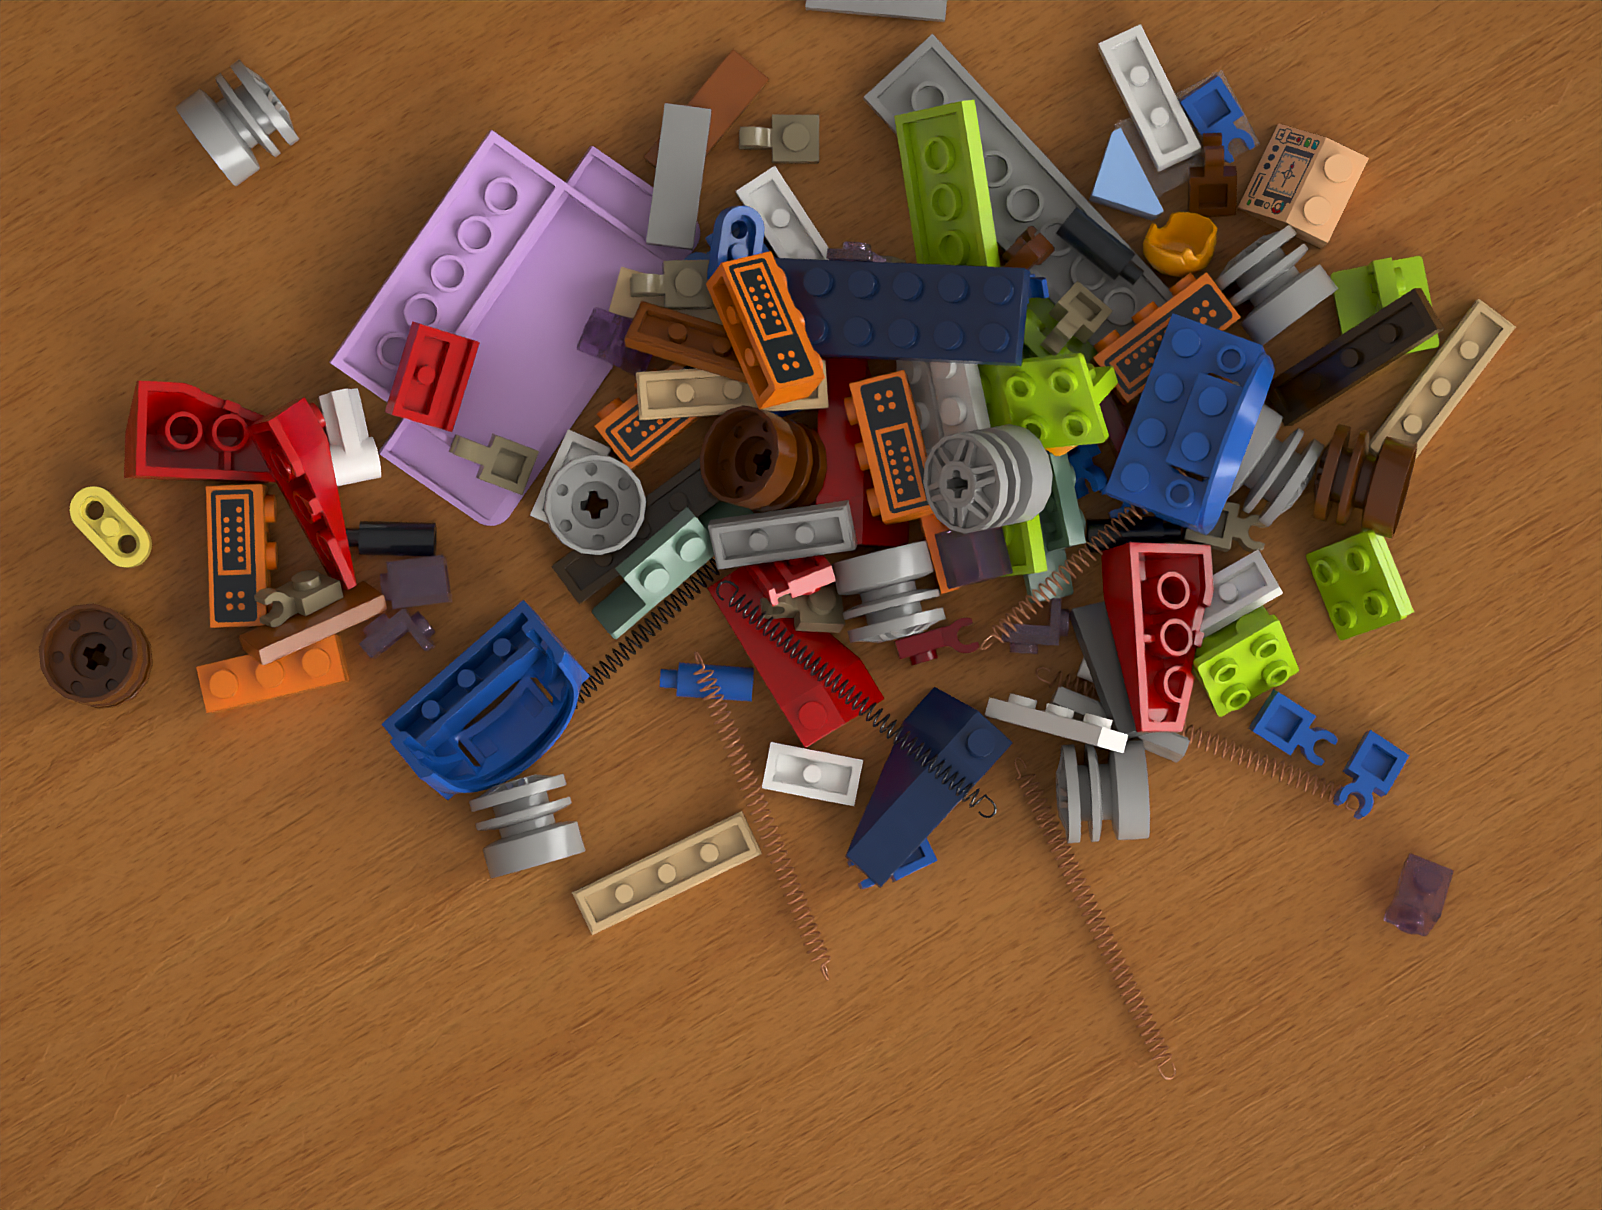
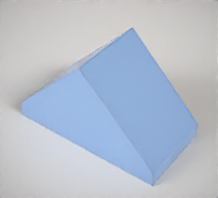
M1120 127L1113 131L1108 139L1089 201L1152 221L1160 217L1164 210Z

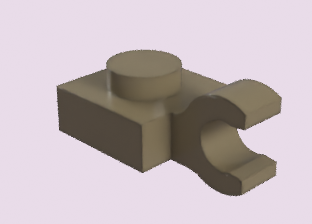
M772 114V128L740 127L739 150H772V164H818L819 115Z
M709 260L663 261V275L650 273L632 274V277H630L631 297L664 296V308L671 310L711 309L713 301L706 286Z
M1076 281L1049 312V315L1059 323L1040 345L1052 355H1057L1073 335L1085 344L1113 311L1080 282Z
M493 433L488 446L455 434L449 452L456 456L480 464L476 478L523 495L539 453L535 449Z
M315 570L299 572L292 576L290 582L275 590L264 588L254 595L255 601L264 605L273 602L271 611L259 618L260 623L270 627L282 625L289 617L297 613L307 616L343 598L340 581Z
M835 582L822 586L820 590L810 595H800L792 599L789 594L778 598L779 604L772 606L767 598L760 599L761 614L764 611L767 612L763 618L769 619L772 616L773 619L794 618L795 631L840 633L845 626L842 595H838Z

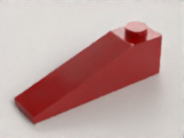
M821 358L825 360L828 408L818 409L817 433L826 449L827 471L823 487L816 497V505L849 501L857 547H898L907 545L909 521L886 526L882 521L881 515L872 516L866 489L874 488L870 469L861 470L855 444L863 442L859 424L850 425L844 403V398L852 396L850 383L872 378L867 360Z
M138 380L125 431L124 478L276 483L246 429V426L264 417V415L241 407L240 404L230 400H223L203 392L199 388L187 383Z
M305 397L298 398L246 426V429L329 577L340 581L342 590H349L357 584L329 442L322 429L326 427V422L321 411L313 402L308 404Z
M1129 542L1102 551L1104 601L1136 731L1182 732L1194 683V676L1191 673L1196 649L1202 647L1204 633L1200 631L1205 608L1211 606L1214 593L1211 545Z
M744 566L707 588L805 748L859 715L862 705L852 710V705L856 699L849 704H845L848 694L843 698H838L842 687L835 693H831L834 683L828 687L824 686L828 676L822 681H818L821 671L811 676V670L814 665L804 670L807 660L797 664L800 654L791 659L790 654L793 648L787 653H783L786 643L777 647L776 644L779 637L774 641H770L772 632L763 636L765 626L760 630H756L758 621L754 624H749L751 615L743 619L742 614L744 610L739 613L735 612L738 603L733 607H729V601L737 588L730 583H723L720 585L718 592L724 601L719 599L716 588L720 582L725 580L731 581L739 587V591L732 600L731 605L743 594H746L738 610L753 599L744 616L760 605L761 598H766ZM761 605L751 622L761 615ZM763 618L758 628L762 626L768 619ZM794 618L773 619L765 633L780 622L772 639L787 628L779 645L791 634H794L786 650L801 639L792 656L798 653L805 645H808L800 661L814 651L806 668L821 656V660L813 673L828 662L820 679L832 668H835L827 684L839 674H842L834 690L849 679L841 696L853 685H856L848 701L860 691L863 693L854 708L868 696L869 700L862 712L874 702L878 704L885 699L861 659L829 632L795 631Z

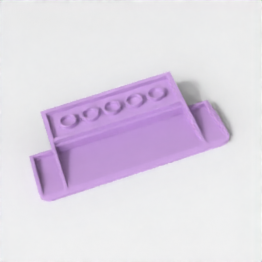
M489 130L329 361V363L388 403L412 321L480 342L453 432L401 418L378 454L480 524L495 526L503 523L514 511L565 437L567 430H570L626 349L625 336L632 320L608 313L621 267L642 273L663 275V261L684 260L697 246L700 239L698 222L696 224L693 250L646 244L653 194L652 186L594 146L588 148L566 182H564L496 132ZM493 433L539 451L523 495L476 478L480 464L449 452L455 434L488 446Z

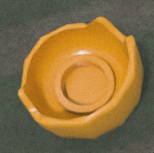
M1174 212L1170 215L1164 227L1157 228L1155 223L1150 225L1143 242V255L1152 267L1160 273L1176 277H1185L1189 273L1194 275L1206 268L1211 261L1215 251L1218 228L1211 219L1197 213Z

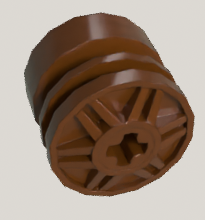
M743 405L729 409L714 421L704 437L700 453L701 476L708 491L720 501L749 508L756 512L762 513L810 506L823 487L827 471L826 449L819 434L807 424L779 417L777 414L762 409L759 410V408Z
M1338 424L1332 439L1324 448L1313 488L1315 499L1313 518L1326 521L1333 502L1339 503L1336 524L1345 526L1354 507L1362 509L1361 531L1373 530L1375 535L1393 539L1407 496L1418 444L1387 436L1378 454L1374 455L1369 453V431L1361 430L1354 449H1350L1348 445L1351 427Z
M94 603L75 605L56 615L44 630L39 646L40 668L49 685L63 697L97 709L119 707L134 699L147 684L153 666L151 644L143 629L129 617L111 608ZM95 651L101 653L105 651L104 654L110 658L107 666H97L98 663L92 659Z

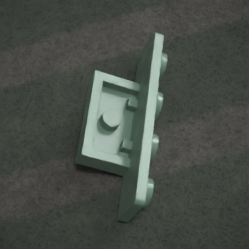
M1052 453L1048 454L1053 474L1051 494L1044 509L1039 513L1048 571L1023 575L1027 595L1033 598L1032 589L1040 591L1039 583L1047 586L1045 578L1053 579V571L1060 574L1059 565L1066 567L1065 548L1086 543L1084 534L1086 521L1083 512L1078 506L1074 488L1076 475L1073 466L1068 460L1067 453L1061 456H1054ZM1061 567L1062 573L1070 584H1067L1054 573L1056 580L1063 590L1047 579L1049 585L1057 594L1054 596L1047 588L1040 585L1049 600L1069 596L1074 592L1070 573ZM1034 591L1036 597L1040 602L1046 601L1044 597H1042L1039 593ZM1028 597L1031 603H1036L1034 600Z
M720 501L697 519L689 508L686 507L615 568L625 582L594 607L592 614L614 639L619 638L714 556L708 529L710 520L754 514V512L749 508Z

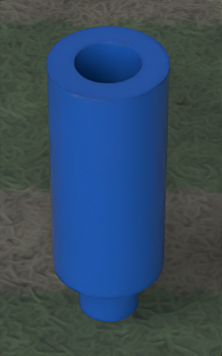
M679 662L678 670L661 669L660 688L677 689V696L704 698L718 689L700 692V689L715 681L696 683L711 673L706 672L693 675L694 672L703 668L702 664ZM704 664V670H714V673L706 679H717V682L710 687H721L714 695H724L722 700L752 702L754 668ZM722 696L711 699H720Z

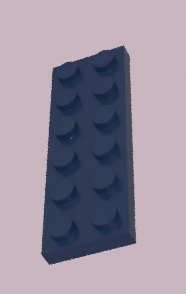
M774 258L777 266L785 273L787 289L795 308L803 315L805 331L813 350L822 357L1021 366L1030 282V271L1026 268Z

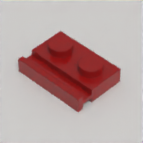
M412 321L385 412L453 432L480 342Z
M824 555L744 566L772 606L778 605V598L789 594L792 599L800 595H810L820 590L822 586L836 581L832 566Z

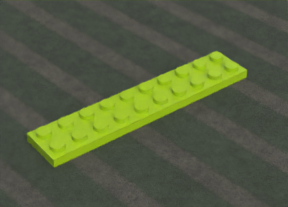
M975 100L959 101L895 115L894 119L917 264L1001 267ZM978 364L990 426L996 427L1008 424L1018 426L1003 391L997 372L998 365ZM1039 514L1032 520L966 534L959 532L967 581L1048 571Z

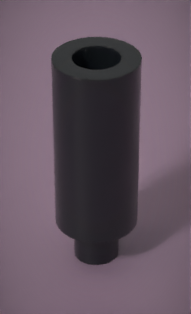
M1078 207L1074 209L1056 232L1059 237L1113 280L1120 275L1131 285H1134L1144 273V270L1131 260L1135 253Z
M1156 516L1142 517V520L1138 517H1130L1135 525L1127 518H1121L1129 531H1126L1124 527L1113 520L1115 527L1122 537L1110 527H1106L1116 543H1113L1110 538L1100 532L1102 539L1109 549L1129 542L1164 543L1181 541V527L1173 523L1163 524V520ZM1112 518L1087 519L1086 541L1093 544L1091 537L1096 536L1099 538L1098 530L1106 532L1105 524L1112 526ZM1093 538L1101 552L1108 550L1100 541ZM1087 544V547L1091 553H1099L1096 549Z
M360 521L359 529L345 528L349 547H359V555L435 557L436 523Z

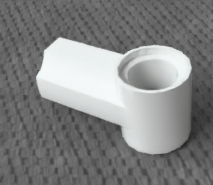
M358 388L332 391L319 396L317 400L326 422L324 430L329 442L337 486L381 478V466L377 447L373 437L368 435Z

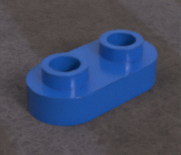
M731 206L719 213L714 224L707 280L710 279L722 262L762 253L765 231L764 222L755 209L749 206ZM733 222H736L739 226V234L736 238L731 233Z

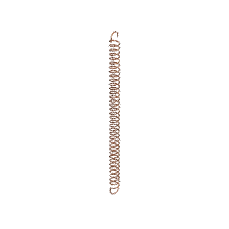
M1171 466L1172 468H1175L1176 470H1178L1182 475L1187 476V475L1182 471V469L1177 468V467H1174V466ZM1131 505L1132 509L1130 507H1124L1125 514L1118 513L1119 520L1112 518V526L1105 524L1104 528L1106 532L1098 530L1099 538L1096 536H1092L1091 540L1093 544H1091L1090 542H1086V550L1083 548H1078L1079 555L1072 554L1073 562L1066 559V567L1059 565L1058 569L1060 574L1058 572L1053 571V579L1049 577L1045 578L1047 586L1043 583H1039L1040 591L1032 589V594L1034 598L1030 595H1026L1025 599L1027 603H1025L1024 601H1019V606L1021 610L1017 607H1012L1014 615H1012L1011 613H1006L1007 621L1004 619H999V624L1001 627L993 624L992 628L995 634H990L983 641V643L980 646V649L985 650L993 644L991 642L989 645L982 648L985 642L992 636L997 638L1001 643H1004L998 635V633L996 632L995 627L1000 629L1006 636L1010 637V635L1002 625L1001 621L1005 622L1015 632H1017V629L1011 623L1010 619L1008 618V615L1013 617L1017 622H1019L1023 626L1022 621L1019 619L1014 609L1018 610L1028 620H1030V617L1024 611L1021 603L1026 605L1035 614H1037V612L1032 607L1027 597L1034 600L1041 608H1043V605L1036 597L1034 591L1039 593L1048 602H1050V600L1045 595L1040 585L1047 588L1054 596L1057 595L1049 585L1047 579L1052 581L1061 590H1063L1061 585L1056 580L1054 573L1061 577L1067 584H1070V582L1062 573L1060 567L1065 569L1074 578H1076V576L1069 568L1067 562L1074 565L1081 573H1083V570L1079 567V565L1074 559V556H1076L1089 567V564L1082 556L1080 550L1087 553L1094 561H1096L1095 557L1088 549L1087 544L1092 546L1101 555H1103V553L1099 550V548L1093 540V538L1097 539L1107 549H1109L1107 544L1102 539L1100 532L1105 534L1108 538H1110L1113 541V543H1116V541L1112 538L1106 527H1110L1120 537H1122L1120 532L1115 527L1113 520L1119 523L1122 527H1124L1126 531H1129V529L1125 526V524L1120 518V515H1122L1125 518H1127L1133 525H1135V523L1128 515L1126 509L1132 511L1136 516H1138L1140 520H1142V517L1137 513L1134 506Z
M695 651L694 656L697 665H699V658L703 668L694 672L693 675L711 672L704 678L698 680L696 683L699 684L702 682L715 680L711 684L700 689V692L718 688L713 693L704 697L703 700L722 696L720 699L711 703L706 708L725 705L719 710L710 714V716L728 713L726 716L715 721L713 724L716 725L719 723L732 721L725 727L717 730V733L735 729L732 733L721 738L720 741L738 737L737 740L725 746L723 749L741 746L736 751L727 755V757L745 754L743 757L732 762L730 765L733 766L736 764L749 762L742 768L734 771L733 774L752 770L750 773L738 779L736 782L756 778L751 783L740 788V790L758 787L753 792L745 795L743 797L744 799L756 795H762L755 801L747 804V807L760 803H765L762 807L751 812L750 815L769 811L767 814L755 820L753 823L772 819L766 825L758 828L757 831H761L768 828H775L773 831L760 837V839L778 836L775 840L764 845V848L776 844H782L777 849L768 853L767 856L780 852H785V854H783L779 858L771 861L770 864L784 860H789L786 864L775 869L773 872L792 868V870H790L783 876L777 878V880L795 876L793 880L780 886V888L782 889L784 887L792 885H799L798 887L784 894L783 896L785 897L796 893H802L799 897L788 902L787 905L795 902L806 901L801 906L791 910L790 913L803 909H809L806 913L795 918L793 921L812 917V919H810L803 925L797 927V929L816 925L810 931L800 935V937L816 933L819 934L818 936L804 943L803 945H808L814 942H822L814 949L807 951V953L809 954L814 951L825 950V952H823L821 955L811 959L810 961L812 962L822 958H829L826 962L820 965L821 971L825 979L829 981V974L825 964H827L830 961L831 957L823 956L828 951L827 948H820L824 944V940H816L821 935V932L814 931L817 928L818 924L810 923L814 919L813 915H807L811 911V908L803 907L808 902L807 899H800L804 895V891H796L800 888L801 884L797 882L792 883L797 879L798 876L795 874L789 875L793 872L794 867L787 866L791 862V859L783 858L787 855L788 851L779 850L784 846L783 842H776L780 839L781 835L772 834L778 828L775 825L769 826L774 821V818H765L771 813V810L763 809L767 805V801H759L764 797V793H755L761 788V785H752L757 781L758 777H748L754 772L753 768L744 769L750 765L751 761L742 760L748 754L747 752H739L744 747V744H735L740 740L741 736H731L737 731L738 728H727L734 723L733 719L724 720L731 714V712H720L721 710L727 707V703L725 702L718 703L724 698V695H714L721 689V687H710L717 682L716 678L706 679L714 673V670H704L705 665L703 663V660L699 653Z
M1039 667V668H1037L1036 671H1035L1036 676H1037L1040 680H1042V681H1044V682H1046V683L1049 684V688H1051V687L1053 686L1054 682L1056 681L1057 677H1058L1059 674H1060V679H1059V683H1058V687H1059V688H1060L1061 686H1063V684L1065 683L1066 679L1068 678V683H1067V687H1066L1067 689L1071 690L1072 686L1074 685V683H1075L1076 680H1077L1076 688H1075V692H1076V693H1079L1080 690H1081V688H1082L1083 685L1085 684L1084 692H1083V695H1084V696L1087 697V695L1089 694V692H1090V690H1091L1092 688H1093V692H1092L1091 699H1094V700H1095L1096 697L1098 696V693H1096V695L1094 696V694H1095V685H1094V684H1092V685L1090 686V688L1088 689V691H1087V693H1086L1087 681H1084V682L1081 684V686L1079 687V689H1078V685H1079V678H1078V677L1075 678L1074 681L1072 682V684L1070 685V680H1071V675H1070V674H1068V675L1064 678L1063 682L1061 683V681H1062V676H1063L1062 670L1057 673V675L1055 676V678H1054V680L1052 681V683H1050V682H1048V681H1046V680L1041 679V678L1038 676V674H1037V673H1038V670H1040V669H1045V670H1048L1049 672H1050L1051 670H1049L1048 668ZM1186 722L1184 723L1182 736L1185 737L1189 729L1192 727L1189 745H1191L1199 730L1200 735L1197 743V748L1200 747L1204 738L1208 734L1205 752L1208 751L1210 745L1217 736L1213 754L1215 755L1217 753L1219 747L1225 740L1221 757L1224 758L1228 749L1233 744L1230 762L1233 760L1237 751L1241 747L1238 765L1241 764L1246 753L1250 750L1246 768H1248L1252 760L1258 753L1254 771H1257L1261 762L1266 757L1265 766L1262 773L1263 775H1265L1267 769L1274 760L1271 778L1274 777L1276 771L1282 764L1279 782L1282 781L1285 773L1291 766L1287 785L1290 784L1294 775L1299 770L1295 788H1298L1303 777L1307 774L1304 792L1307 790L1309 784L1311 783L1314 777L1315 783L1312 795L1315 794L1318 786L1324 780L1320 799L1323 797L1331 783L1332 787L1328 799L1329 802L1331 801L1337 789L1339 787L1342 788V785L1340 784L1334 789L1333 781H1330L1325 787V778H1322L1317 784V774L1313 775L1309 780V772L1306 771L1301 776L1300 768H1297L1292 774V764L1288 765L1284 771V761H1281L1276 767V758H1272L1268 763L1267 754H1265L1259 761V751H1256L1251 758V747L1248 748L1243 754V744L1239 745L1235 750V741H1232L1226 748V737L1223 738L1218 744L1219 736L1218 734H1216L1210 741V731H1207L1202 737L1201 727L1198 728L1195 734L1193 735L1194 725L1191 724L1185 731ZM1349 794L1348 797H1347V801H1346L1345 807H1346L1347 809H1349V810H1352V811H1355V812H1356V811H1357L1356 809H1352V808L1347 807L1348 802H1349V798H1350V794Z
M1016 757L1014 764L1019 776L1015 780L1018 781L1028 777H1032L1025 783L1020 785L1019 788L1022 789L1032 785H1036L1030 790H1028L1026 793H1024L1023 796L1026 797L1032 794L1039 793L1037 796H1035L1027 802V804H1033L1039 801H1043L1041 804L1033 808L1031 812H1037L1043 809H1047L1042 814L1037 816L1035 820H1041L1047 817H1051L1043 824H1041L1039 828H1044L1056 824L1054 827L1046 831L1043 834V836H1048L1058 832L1060 833L1052 839H1050L1046 844H1052L1064 840L1059 845L1051 849L1050 852H1056L1068 848L1063 853L1055 857L1054 860H1059L1072 856L1071 858L1063 862L1061 865H1059L1058 868H1063L1066 866L1076 864L1072 868L1064 872L1062 876H1067L1073 873L1080 872L1076 876L1068 880L1066 884H1071L1083 880L1080 884L1072 888L1070 892H1075L1087 888L1081 894L1076 896L1074 900L1091 896L1085 902L1080 904L1078 908H1082L1092 904L1095 905L1087 911H1085L1081 916H1086L1092 913L1099 912L1097 915L1086 921L1085 924H1090L1096 921L1103 920L1098 925L1090 929L1089 932H1094L1103 928H1107L1102 933L1094 937L1093 940H1098L1107 936H1111L1106 941L1098 945L1097 948L1115 944L1114 946L1103 952L1101 956L1119 952L1115 956L1107 960L1105 964L1122 960L1119 964L1111 968L1109 972L1126 968L1123 972L1115 976L1113 980L1130 976L1127 980L1119 984L1117 988H1121L1130 984L1134 985L1125 992H1123L1120 996L1138 992L1132 998L1125 1001L1124 1004L1142 1000L1140 1003L1129 1009L1128 1012H1132L1141 1008H1146L1144 1011L1133 1017L1132 1020H1136L1145 1016H1150L1148 1019L1137 1025L1136 1028H1140L1149 1024H1154L1149 1029L1141 1033L1140 1036H1144L1153 1032H1158L1153 1037L1145 1041L1144 1044H1148L1150 1042L1157 1040H1162L1157 1045L1150 1048L1148 1052L1161 1048H1166L1161 1053L1154 1056L1152 1060L1164 1056H1169L1166 1060H1164L1158 1065V1069L1165 1079L1171 1080L1174 1078L1176 1074V1069L1173 1062L1171 1063L1174 1068V1073L1172 1077L1168 1078L1164 1076L1160 1069V1066L1166 1063L1172 1057V1054L1170 1053L1163 1054L1168 1050V1046H1159L1164 1042L1165 1038H1155L1160 1034L1161 1030L1156 1029L1150 1031L1156 1026L1157 1022L1152 1021L1146 1023L1153 1017V1014L1149 1013L1142 1015L1149 1009V1006H1140L1145 1001V998H1136L1141 993V990L1139 989L1132 990L1137 985V982L1133 981L1126 983L1133 977V974L1130 973L1122 975L1129 969V966L1127 965L1119 967L1121 964L1125 962L1126 958L1122 957L1115 959L1117 956L1121 954L1122 950L1118 949L1111 951L1113 948L1117 946L1118 942L1107 943L1114 937V934L1103 935L1110 929V926L1099 927L1106 921V918L1095 919L1102 913V910L1091 911L1098 905V902L1087 903L1094 897V894L1083 895L1087 891H1089L1091 886H1083L1078 888L1086 882L1087 878H1079L1074 880L1082 874L1083 870L1072 871L1074 868L1078 866L1079 862L1068 863L1075 857V854L1064 855L1071 849V846H1064L1058 848L1061 845H1063L1067 840L1066 838L1054 840L1063 833V830L1051 832L1059 825V822L1047 824L1055 817V814L1043 816L1051 810L1052 806H1045L1039 808L1047 802L1048 798L1035 800L1043 794L1044 790L1031 792L1040 785V782L1027 784L1036 777V774H1030L1021 777L1020 771L1016 764V760H1021L1024 767H1027L1025 762L1021 758Z

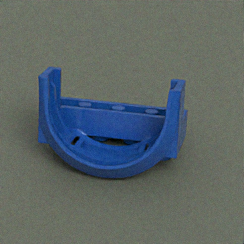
M1172 313L1105 493L1109 497L1153 512L1159 519L1205 536L1212 531L1219 520L1275 372L1273 360L1266 354L1263 345ZM1213 373L1224 378L1236 381L1239 383L1240 386L1207 374ZM1171 466L1186 470L1188 472L1197 474L1207 479L1203 481H1198L1196 479L1174 472Z
M523 600L382 723V726L393 738L390 743L417 776L445 799L449 800L455 794L479 792L500 785L522 773L540 759L554 745L569 724L577 705L581 684L590 675L540 616ZM531 678L538 679L553 697L552 702ZM520 680L517 686L497 707L478 722L463 730L465 725L513 683ZM459 740L480 766H474L458 747Z

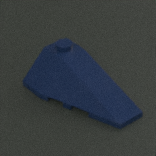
M936 687L905 718L901 726L904 725V728L896 740L898 741L908 731H911L903 747L913 738L918 737L910 753L924 742L925 745L917 758L931 748V752L924 764L934 755L938 754V758L931 770L942 760H945V763L938 775L952 765V769L945 781L955 772L959 771V775L951 786L952 788L963 777H966L959 792L970 783H973V788L1013 743L978 710ZM904 739L898 744L893 745L879 775V780L870 801L864 810L845 854V857L879 888L883 886L963 799L967 791L965 790L961 795L956 796L955 793L960 784L953 790H949V785L953 778L942 785V780L946 773L940 778L935 779V774L939 767L933 772L928 773L932 761L925 767H921L924 757L914 762V757L918 750L912 755L907 756L911 744L904 750H900Z

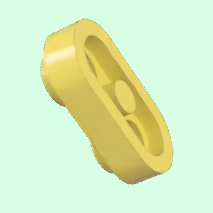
M90 486L81 489L75 494L70 503V516L73 523L110 562L125 568L136 567L145 562L152 549L151 536L147 529L111 492L100 487ZM100 502L104 507V513L101 518L93 520L89 516L88 509L92 503ZM131 535L136 540V548L131 553H125L121 549V541L124 537Z

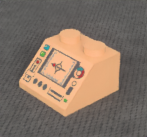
M1278 123L1237 209L1281 230L1291 225L1297 233L1295 237L1322 249L1329 242L1369 158L1329 138Z

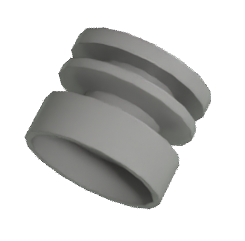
M240 59L230 66L242 82L235 90L220 73L215 77V80L224 98L216 103L204 91L198 89L175 107L187 126L235 187L260 169L258 161L251 150L255 145L259 143L274 157L281 154L269 137L274 131L278 130L290 146L299 140L287 109L262 76L247 68Z
M1291 225L1272 234L1263 235L1231 259L1219 277L1214 281L1221 291L1234 282L1241 289V291L1228 300L1233 307L1248 300L1254 306L1240 325L1252 341L1260 345L1270 341L1338 289L1320 264L1301 273L1296 269L1294 265L1308 251L1305 244L1288 255L1281 249L1284 244L1297 235Z
M1263 404L1228 498L1242 485L1249 488L1250 491L1242 509L1248 514L1262 498L1267 500L1268 502L1261 512L1258 521L1269 527L1280 514L1290 509L1315 473L1316 463L1324 445L1314 438L1301 454L1297 453L1295 449L1304 435V431L1300 428L1292 432L1283 442L1276 439L1275 437L1283 417Z
M1008 424L943 437L932 447L925 462L923 484L927 502L936 518L950 530L966 534L1032 520L1044 509L1050 497L1053 474L1049 455L1039 438L1024 427Z
M588 455L569 461L554 474L545 492L544 512L549 528L561 543L580 553L603 555L621 549L636 536L644 521L646 498L640 480L627 465L609 456ZM596 491L597 497L606 499L607 507L600 509L599 517L595 519L591 518L589 511L581 510L580 507L581 501L588 500V492Z
M927 541L898 546L831 564L838 595L860 594L862 604L843 612L844 620L865 616L868 625L847 631L850 643L857 641L882 643L921 633L936 622L946 619L944 608L922 612L920 604L921 601L939 597V589L917 590L915 580L934 571Z
M1142 740L1127 741L1124 753L1109 750L1107 764L1098 763L1094 745H1084V765H1077L1074 744L1061 746L1060 761L1056 771V798L1058 817L1065 829L1067 844L1080 843L1082 821H1088L1091 842H1098L1100 840L1102 820H1111L1117 840L1149 838V786L1146 755Z
M537 774L493 786L477 799L469 801L472 812L493 807L496 817L476 823L477 831L499 829L501 839L483 848L490 878L514 873L586 851L577 821L555 822L553 813L572 804L571 797L550 802L547 791L567 785L564 774L557 776Z

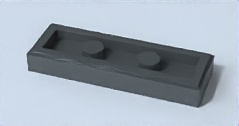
M1105 601L1073 608L1069 618L1106 718L1113 720L1111 730L1127 734V739L1154 733L1136 731Z

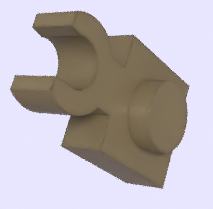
M1226 501L1219 520L1212 531L1205 536L1184 528L1181 542L1211 545V549L1228 552L1231 548L1232 540H1235L1248 552L1262 551L1265 543L1253 541L1248 531L1250 526H1257L1259 528H1266L1267 526L1258 521L1260 515H1251L1246 519L1237 518L1240 504Z

